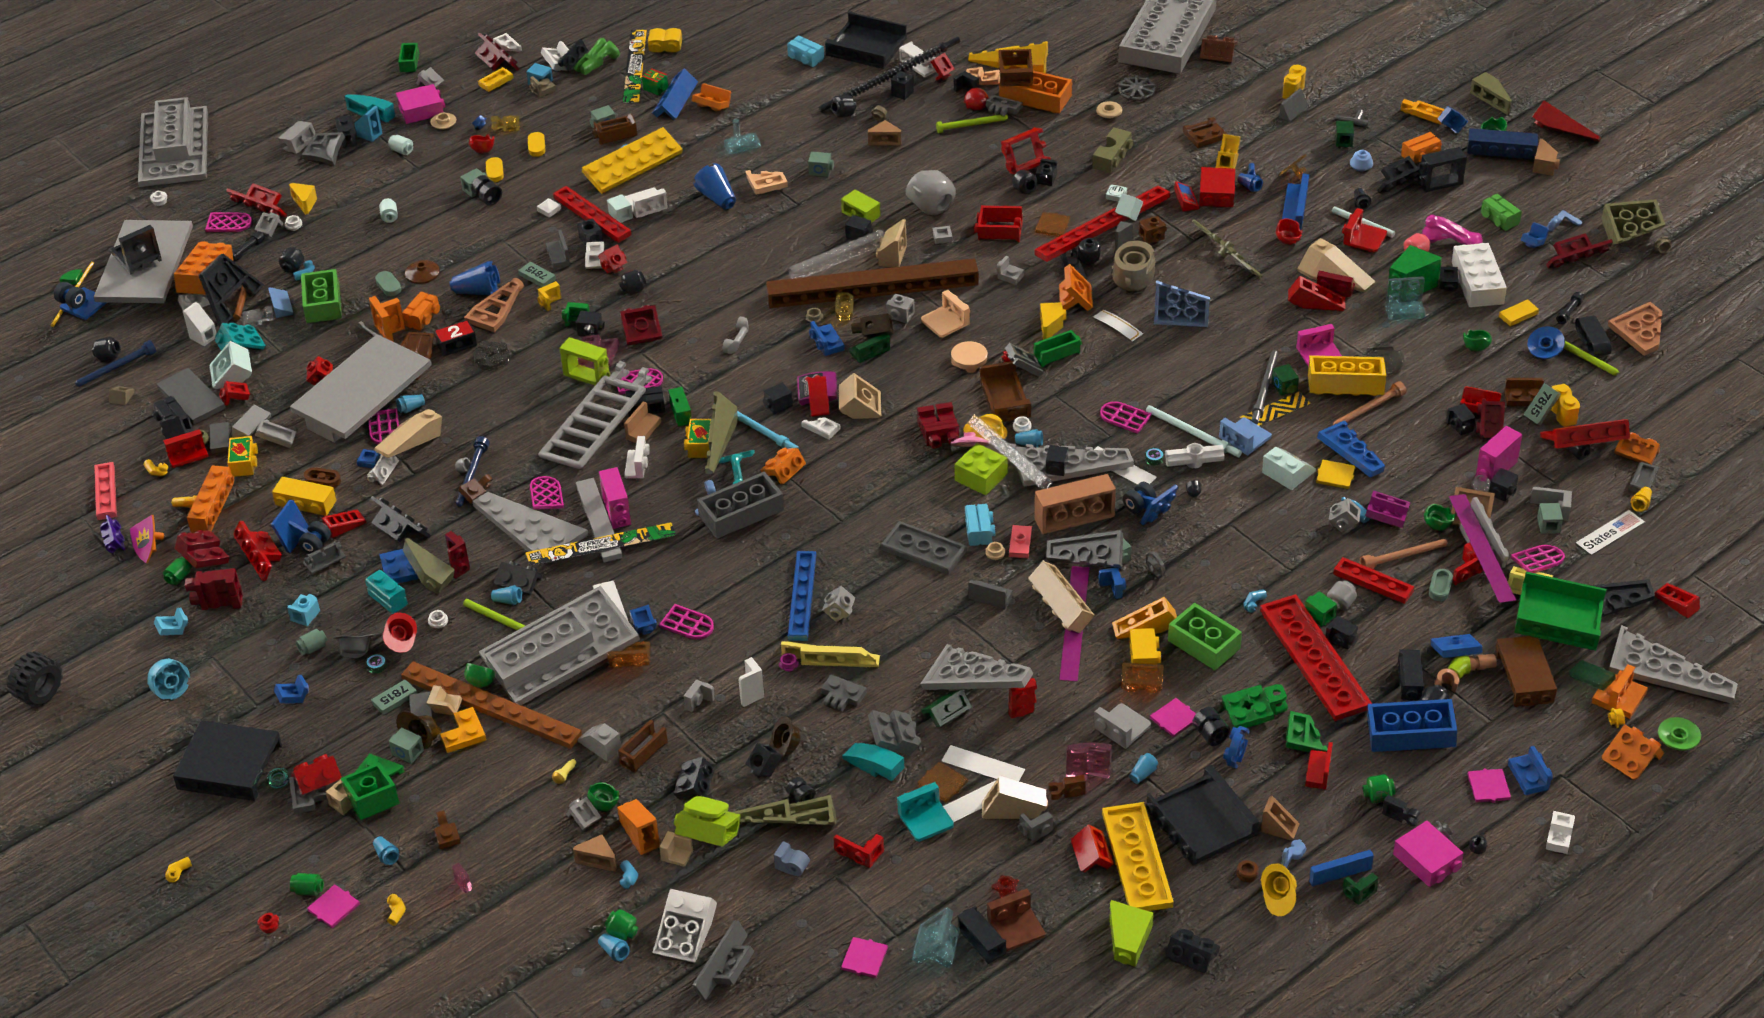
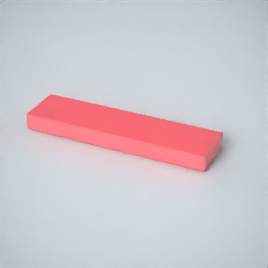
M114 463L94 465L97 520L106 519V515L110 518L117 517Z

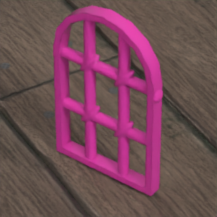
M1121 402L1106 403L1100 410L1101 418L1104 421L1137 434L1152 416V413ZM1107 407L1112 410H1115L1116 412L1115 414H1111L1103 410ZM1124 407L1134 412L1132 414L1127 411H1124L1122 408ZM1121 412L1129 415L1130 418L1127 420L1119 417L1118 413ZM1136 413H1140V414L1146 415L1147 417H1146V418L1140 417V416H1138ZM1103 414L1110 416L1111 419L1106 418ZM1134 417L1143 420V423L1138 424L1133 422L1132 419ZM1116 418L1121 421H1124L1125 424H1121L1113 420ZM1130 423L1132 425L1138 426L1139 428L1135 429L1127 425Z
M397 408L376 412L373 415L377 416L376 422H371V419H368L369 435L374 443L379 444L382 442L381 435L390 434L394 431L391 430L390 423L397 422V427L399 426ZM396 412V419H390L389 413ZM387 414V419L380 421L379 415ZM387 423V431H381L380 425ZM371 425H377L378 431L372 433ZM373 435H378L379 440L373 438Z
M1540 545L1511 554L1510 558L1525 571L1536 573L1562 564L1565 555L1561 549L1555 546ZM1537 550L1540 552L1534 555L1528 554ZM1554 551L1559 553V555L1553 557L1548 555V553ZM1522 555H1526V556H1527V557L1521 558V559H1518V558H1517L1518 556H1522ZM1541 555L1546 557V559L1540 561L1534 559ZM1562 557V559L1557 562L1554 560ZM1532 560L1534 563L1525 565L1522 561ZM1547 561H1549V562L1551 561V562H1552L1551 564H1547V565H1544V566L1541 565V563H1544V562H1547ZM1535 565H1536V566H1537V565L1539 566L1538 568H1535V569H1532V570L1529 568V567H1532V566H1535Z
M674 604L659 624L660 628L691 639L706 638L714 629L713 621L709 616ZM679 609L686 613L682 615L674 612V610ZM690 613L701 618L699 620L690 618L688 614ZM672 614L680 617L681 620L676 622L668 618ZM686 619L695 622V626L692 628L684 625L682 622ZM702 620H708L711 623V625L704 623ZM667 621L675 624V627L666 626L664 623ZM700 624L710 628V630L706 633L698 630L697 627ZM680 626V627L689 629V631H690L689 634L686 633V632L677 630L678 627ZM693 632H697V633H700V634H702V635H692V634H693Z

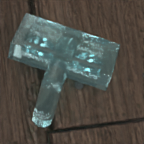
M734 119L733 132L735 137L724 140V146L729 155L761 147L756 133H748L741 136L739 120Z

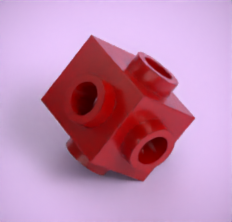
M618 244L597 255L600 259L601 267L607 274L612 271L615 274L623 270L622 266L627 263L626 256L620 250Z
M317 356L306 367V381L316 385L333 371V364Z

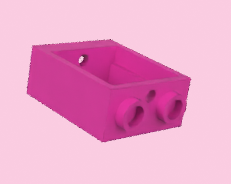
M618 468L599 471L602 499L612 528L631 525L628 497Z

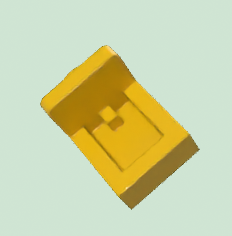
M556 281L538 289L539 297H537V300L541 307L550 311V303L561 299L560 285Z

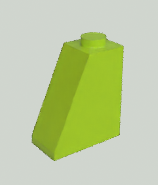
M1111 900L1109 917L1114 960L1136 967L1153 927V913Z

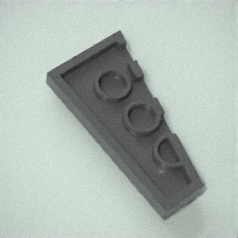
M1121 530L1047 540L1046 558L1048 561L1122 568L1123 532Z

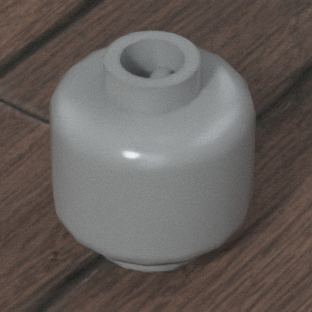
M1338 581L1329 590L1327 597L1337 603V610H1347L1357 597L1356 588L1348 581Z

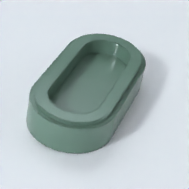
M382 271L375 276L376 284L385 295L396 296L401 292V285L391 272Z
M1437 569L1434 571L1429 587L1431 599L1444 601L1448 598L1453 575L1449 570Z

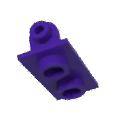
M106 515L107 522L102 523L100 526L102 537L105 539L103 540L105 549L110 553L115 552L119 547L126 550L124 546L125 539L120 532L121 525L116 519L113 520Z

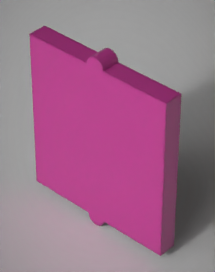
M1175 698L1150 715V719L1158 724L1160 729H1164L1171 736L1175 737L1192 725V720L1196 713L1190 709V706H1186Z
M1503 769L1468 771L1467 775L1476 803L1489 801L1495 803V801L1511 800Z
M334 884L312 903L307 910L316 916L318 921H323L333 928L359 906L360 902L352 897L349 891L345 892Z
M853 937L841 970L856 973L857 976L865 975L876 978L888 945L873 942L872 939L864 940Z

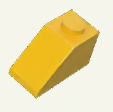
M1062 302L1040 303L1043 340L1052 337L1063 328V320H1066V309L1062 308Z

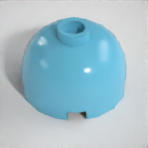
M169 658L162 659L154 663L150 668L148 685L150 690L159 698L173 700L180 697L187 690L190 673L188 668L181 662Z

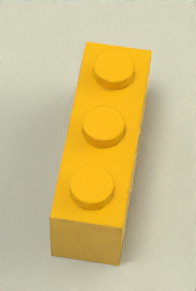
M281 477L272 491L274 502L277 506L284 507L289 500H294L300 511L324 516L328 515L336 502L333 487L287 477Z

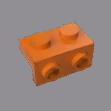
M704 83L701 85L700 93L692 95L691 101L697 103L698 106H709L714 111H721V109L729 107L731 91Z
M782 448L774 458L766 461V465L760 471L761 473L765 471L768 476H776L779 483L784 484L806 462L798 448Z

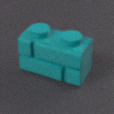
M378 570L366 578L368 594L390 613L394 614L408 604L405 597V589L382 570Z

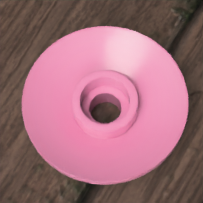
M974 432L964 433V437L952 441L951 445L971 447L976 443L983 446L989 444V442L983 438L975 437Z

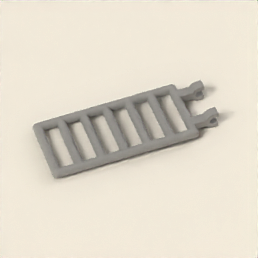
M619 361L610 377L603 376L540 450L538 453L539 457L576 469H582L645 393V383H649L652 380V377L647 375L649 369L642 367L633 383L626 382L621 379L630 372L624 369L626 363ZM606 384L635 391V393L629 398L604 391L602 388ZM598 396L625 405L621 410L592 403L591 401ZM587 408L615 417L608 423L581 415V413ZM575 421L602 428L604 431L599 436L571 428L570 426ZM566 433L593 441L594 443L590 448H586L559 439ZM556 446L583 454L579 461L549 453V451Z

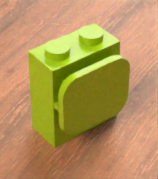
M697 796L685 803L684 810L675 816V834L723 847L738 835L741 815L728 812L729 805L725 802Z

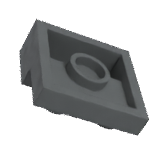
M875 710L868 714L876 746L909 756L919 747L921 739L916 736V722L912 721L911 715L893 710L890 715Z

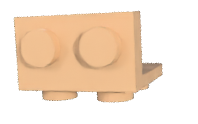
M946 290L942 292V307L922 316L921 322L936 335L943 338L970 324V308L958 299L956 295Z

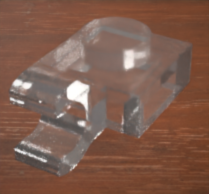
M267 306L262 311L256 309L242 312L244 326L251 325L256 327L263 325V321L275 319L274 313H272V306Z

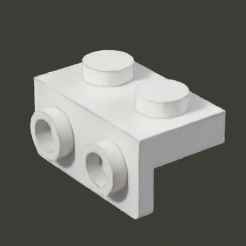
M559 41L557 49L542 47L541 54L553 70L567 71L565 66L560 67L558 65V59L569 50L562 41Z
M645 436L637 437L636 450H628L625 478H644V471L648 466L646 456L649 455V444H646Z

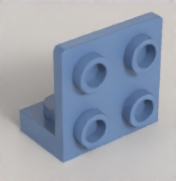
M1245 417L1236 423L1227 418L1220 421L1219 438L1229 442L1247 456L1272 437L1271 433Z

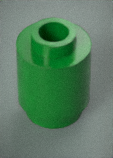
M184 557L177 558L163 571V578L168 584L177 585L190 573L192 565Z
M298 873L291 876L290 891L295 892L296 895L318 896L319 892L323 891L324 880L321 879L319 874Z

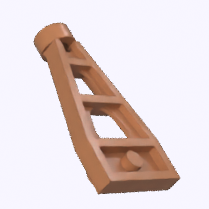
M513 278L511 282H508L475 305L464 317L465 321L468 320L471 325L496 332L505 322L518 293L524 288L523 282L518 278ZM502 295L509 297L506 302L499 300L498 298H500ZM491 305L501 308L498 314L486 311L485 309Z

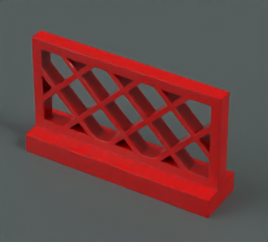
M1622 419L1557 428L1540 432V438L1554 441L1555 448L1557 449L1630 439L1629 420Z

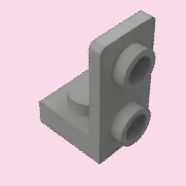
M1532 487L1530 503H1559L1563 520L1568 521L1571 510L1572 491Z

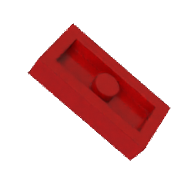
M1333 742L1328 743L1327 752L1310 751L1305 787L1326 790Z
M1088 824L1071 838V843L1082 872L1085 873L1095 864L1106 869L1114 864L1103 831Z

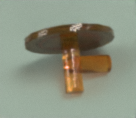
M1305 154L1278 175L1281 176L1292 169L1301 181L1302 174L1306 172V168H1299L1297 164L1306 158L1307 155Z

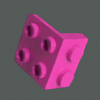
M1332 324L1298 331L1296 348L1308 367L1309 356H1342L1333 343L1335 328Z

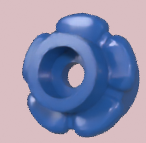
M482 115L472 122V125L475 127L474 129L478 128L481 130L487 124L485 122L487 118H484Z

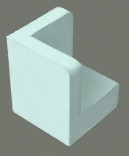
M1122 193L1115 212L1136 221L1143 201Z
M623 195L607 200L608 212L611 217L620 223L633 218L632 205Z

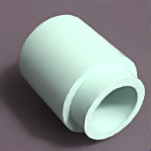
M393 135L388 141V146L391 150L403 155H408L413 150L412 140L400 135Z
M389 198L382 200L379 205L381 219L387 223L394 222L398 217L396 203Z

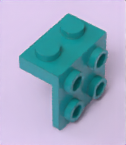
M222 323L215 335V342L221 351L229 341L242 347L265 348L262 338L251 325L243 326L235 323Z
M936 782L924 785L919 789L897 797L898 815L916 841H923L954 827L953 820L940 803L939 787Z

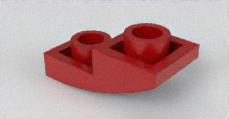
M826 376L807 378L811 416L830 415Z

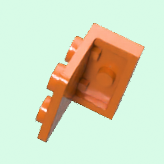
M1624 724L1602 754V759L1632 780H1637L1653 757L1660 760L1664 752L1658 741L1653 738L1647 739L1643 736L1644 733L1636 727L1630 728Z

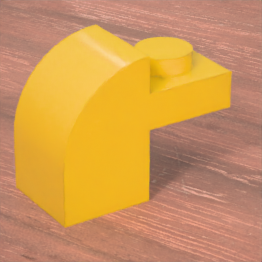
M1223 134L1221 150L1218 151L1215 168L1235 169L1239 155L1240 136Z

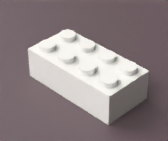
M1489 243L1454 246L1452 265L1453 267H1458L1459 283L1468 306L1479 307L1504 304L1507 287Z

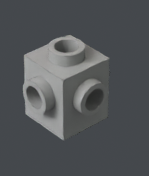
M894 294L891 300H888L886 310H888L892 319L908 323L915 313L914 299Z
M1347 498L1330 507L1329 522L1340 532H1343L1359 523L1361 509Z
M840 586L828 593L824 599L825 604L822 610L837 622L842 618H847L852 613L855 597Z

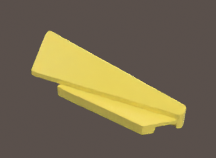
M789 641L781 642L782 655L786 653L794 654L797 659H801V665L879 667L880 655L871 654L862 647L816 646Z

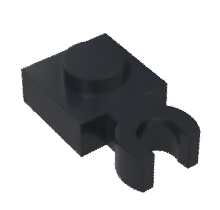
M1387 795L1384 799L1382 814L1401 823L1405 820L1411 826L1417 825L1421 812L1414 808L1409 809L1407 808V803Z

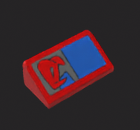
M1175 181L1174 191L1182 211L1198 210L1199 205L1191 186Z

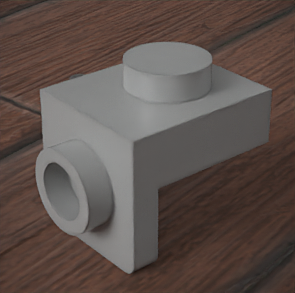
M430 67L418 74L416 84L420 85L423 83L425 86L434 84L435 88H438L443 84L444 80Z

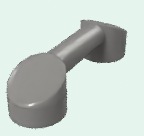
M741 316L738 318L736 329L739 333L734 340L725 339L722 347L723 353L733 354L738 350L741 341L749 331L747 318Z

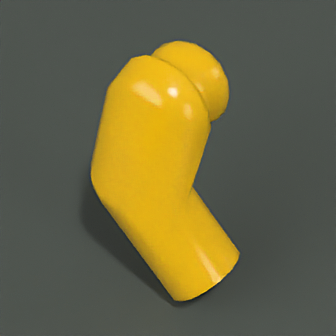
M150 459L143 463L150 475L164 476L168 473V465L165 463L163 465L160 463L158 467Z
M197 495L173 498L171 501L172 506L192 508Z
M189 857L169 865L165 875L167 881L176 882L182 871L192 866Z
M391 894L387 898V903L392 913L388 917L387 922L396 926L405 913L406 907L400 897L396 894Z

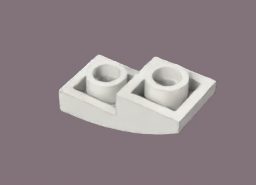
M203 294L178 296V302L183 310L195 302L199 303L201 307L210 305L207 296Z

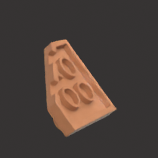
M1648 302L1609 320L1608 327L1645 356L1659 348L1662 311L1653 303Z

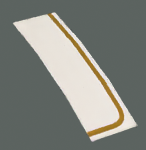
M1102 310L1093 316L1118 330L1131 341H1134L1143 334L1130 323L1106 310Z

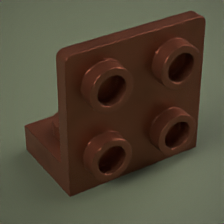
M1209 35L1207 38L1202 39L1200 58L1232 62L1234 46L1237 45L1238 41H1234V38L1225 37L1222 40L1218 39V36Z
M1028 889L987 903V920L1003 939H1006V951L1045 937V931L1031 910V894Z

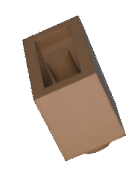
M1543 139L1539 141L1533 173L1553 176L1554 170L1559 168L1560 159H1557L1558 152Z

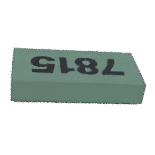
M532 262L518 270L521 277L540 287L551 284L556 280L555 274Z
M1544 383L1524 415L1536 424L1541 425L1561 394Z
M403 680L371 699V701L385 715L410 700L409 695L417 694V690L409 682Z

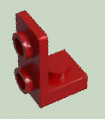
M1470 542L1465 544L1462 559L1465 564L1454 570L1452 580L1454 585L1465 582L1471 576L1483 571Z
M878 834L871 840H868L864 848L839 835H835L833 838L834 850L838 854L869 868L884 852V838Z

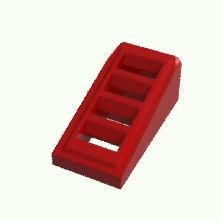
M358 509L322 518V522L331 531V538L366 523L365 518Z
M1666 583L1654 593L1655 597L1687 618L1700 609L1699 596L1669 583Z

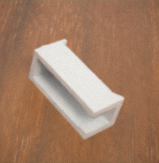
M912 41L899 48L900 61L902 63L923 53V50L913 45ZM936 57L929 58L928 61L925 60L924 63L921 62L920 65L917 64L912 69L923 77H927L936 72L930 62Z

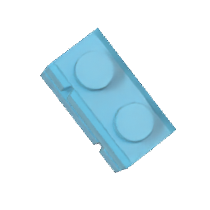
M798 35L787 44L788 56L803 64L814 67L824 60V47Z
M978 504L977 506L966 505L965 521L969 545H989L992 543V536H995V525H991L993 523V512L989 511L987 504Z

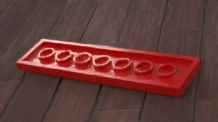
M1296 594L1260 605V612L1334 721L1368 711V704H1372V702Z

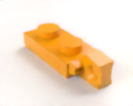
M1404 99L1400 110L1418 118L1442 124L1437 118L1445 109L1419 100L1412 102Z

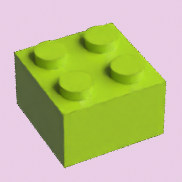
M978 443L955 463V481L984 495H987L1008 474V458Z

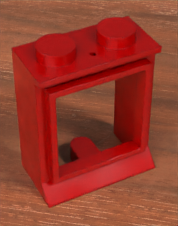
M1033 127L1029 131L1000 141L1002 145L1001 151L1005 156L1006 168L1009 173L1016 174L1020 170H1029L1039 166L1041 158L1051 160V157L1044 156L1042 150L1046 147L1045 141L1039 140L1038 134L1043 132L1042 128ZM1030 137L1036 158L1017 165L1011 145Z
M981 205L980 212H977V223H975V233H978V240L980 238L1015 239L1020 243L1023 225L1022 206ZM987 222H1014V225H987Z

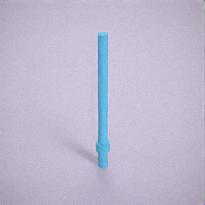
M737 411L739 421L774 440L778 446L787 449H799V446L790 442L789 438L776 434Z

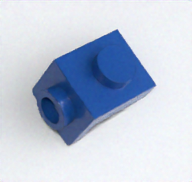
M1449 106L1437 118L1457 134L1468 122L1458 111Z
M1535 222L1532 224L1530 232L1522 235L1521 241L1526 242L1525 245L1532 248L1544 245L1549 228Z
M1119 568L1099 570V586L1111 585L1114 598H1123L1126 582L1125 578H1121Z
M649 605L629 611L635 631L638 634L646 635L656 629L657 622L656 619H653Z
M302 675L297 676L295 684H276L274 688L279 702L285 704L303 703L309 691L308 683L305 682Z

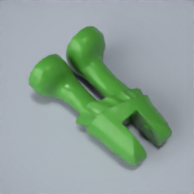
M599 38L589 53L585 54L573 69L587 75L594 69L599 68L600 65H603V58L608 55L611 59H617L620 56V52L611 41L607 42L604 38Z

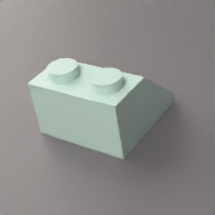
M229 341L210 364L213 388H223L225 381L243 383L251 376L252 369L248 349Z
M1274 447L1263 456L1262 473L1290 490H1293L1316 472V468L1278 447Z

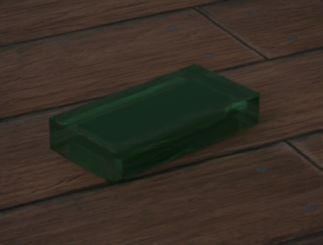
M1580 660L1569 670L1570 677L1603 691L1616 679L1615 673L1584 660Z

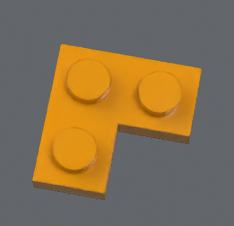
M473 707L454 713V719L458 728L440 734L447 753L486 741V735Z

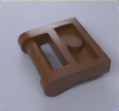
M1214 117L1191 126H1183L1184 134L1197 148L1222 141L1223 134H1227L1216 123Z

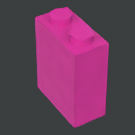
M434 84L396 93L398 107L406 124L433 118L439 113H444L443 98L441 99L439 89L436 90Z
M1505 426L1480 448L1475 477L1490 485L1491 479L1500 468L1509 470L1518 462L1522 434Z
M1425 821L1397 839L1393 852L1395 857L1429 887L1435 883L1442 882L1450 873L1457 872L1462 867L1464 854L1428 821Z

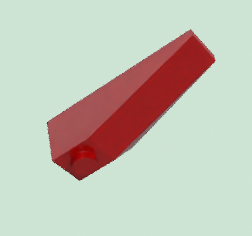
M1545 100L1532 116L1535 120L1534 123L1540 128L1545 126L1551 130L1600 142L1601 140L1600 136Z

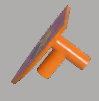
M150 515L130 528L132 545L136 554L142 561L148 563L151 554L157 551L155 540H163L164 533L155 532L154 515Z

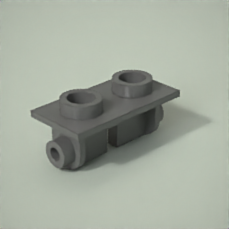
M334 541L332 544L323 547L324 552H321L319 549L311 554H307L303 564L313 574L346 558V555L341 550L342 545L340 542Z

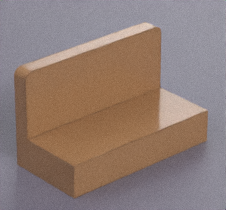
M642 402L624 423L626 440L637 443L638 436H645V440H647L661 424V417L648 413L646 402Z

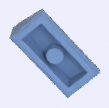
M269 287V294L276 318L293 315L288 292Z

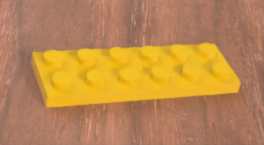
M662 127L582 167V173L602 194L682 154L683 149Z
M1144 802L1102 808V816L1127 904L1146 911L1173 908V898Z

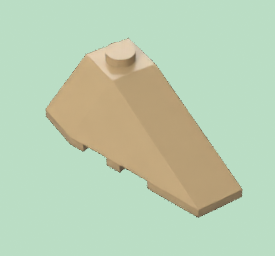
M1321 238L1309 246L1297 268L1298 272L1317 280L1319 270L1354 278L1353 283H1355L1354 290L1364 293L1374 286L1376 282L1335 245Z
M429 409L414 415L401 423L375 447V452L390 458L439 437L441 434L442 416Z

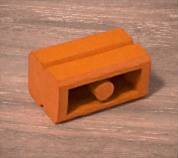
M1431 132L1402 143L1401 156L1403 158L1410 156L1416 164L1421 162L1422 155L1441 151V140Z
M420 292L402 312L404 325L420 331L425 325H428L431 318L440 311L437 296Z

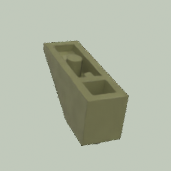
M1484 72L1472 79L1471 94L1506 115L1510 114L1512 100L1497 78Z
M409 538L405 539L403 552L421 583L428 590L439 595L452 581L455 569Z

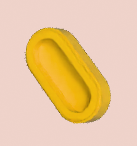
M534 132L528 136V150L531 156L539 157L545 153L543 133Z
M497 157L486 161V174L493 182H499L504 178L503 163Z

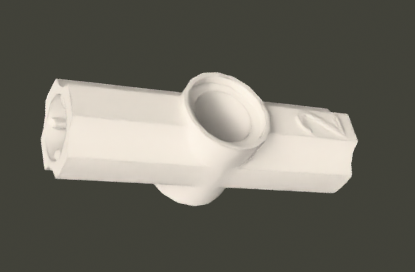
M1192 443L1186 449L1166 450L1167 467L1187 465L1190 468H1199L1203 463L1224 461L1223 445L1203 447L1198 443Z

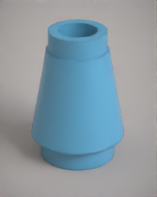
M422 394L400 396V398L396 399V406L400 413L404 412L406 414L425 405Z
M1034 429L1016 433L1015 443L1016 445L1024 446L1029 444L1038 448V446L1043 445V432Z
M513 585L492 590L491 598L493 602L516 605L522 600V591L520 587Z
M1149 753L1141 755L1129 778L1134 783L1139 784L1157 770V765L1159 764L1157 759Z
M381 836L374 839L373 846L380 862L387 865L394 864L399 859V849Z
M606 933L602 934L598 939V944L614 961H623L629 955L630 947L626 941Z

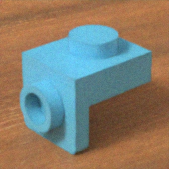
M177 608L174 616L155 617L154 625L159 634L165 636L182 635L184 628L188 624V618L182 608Z

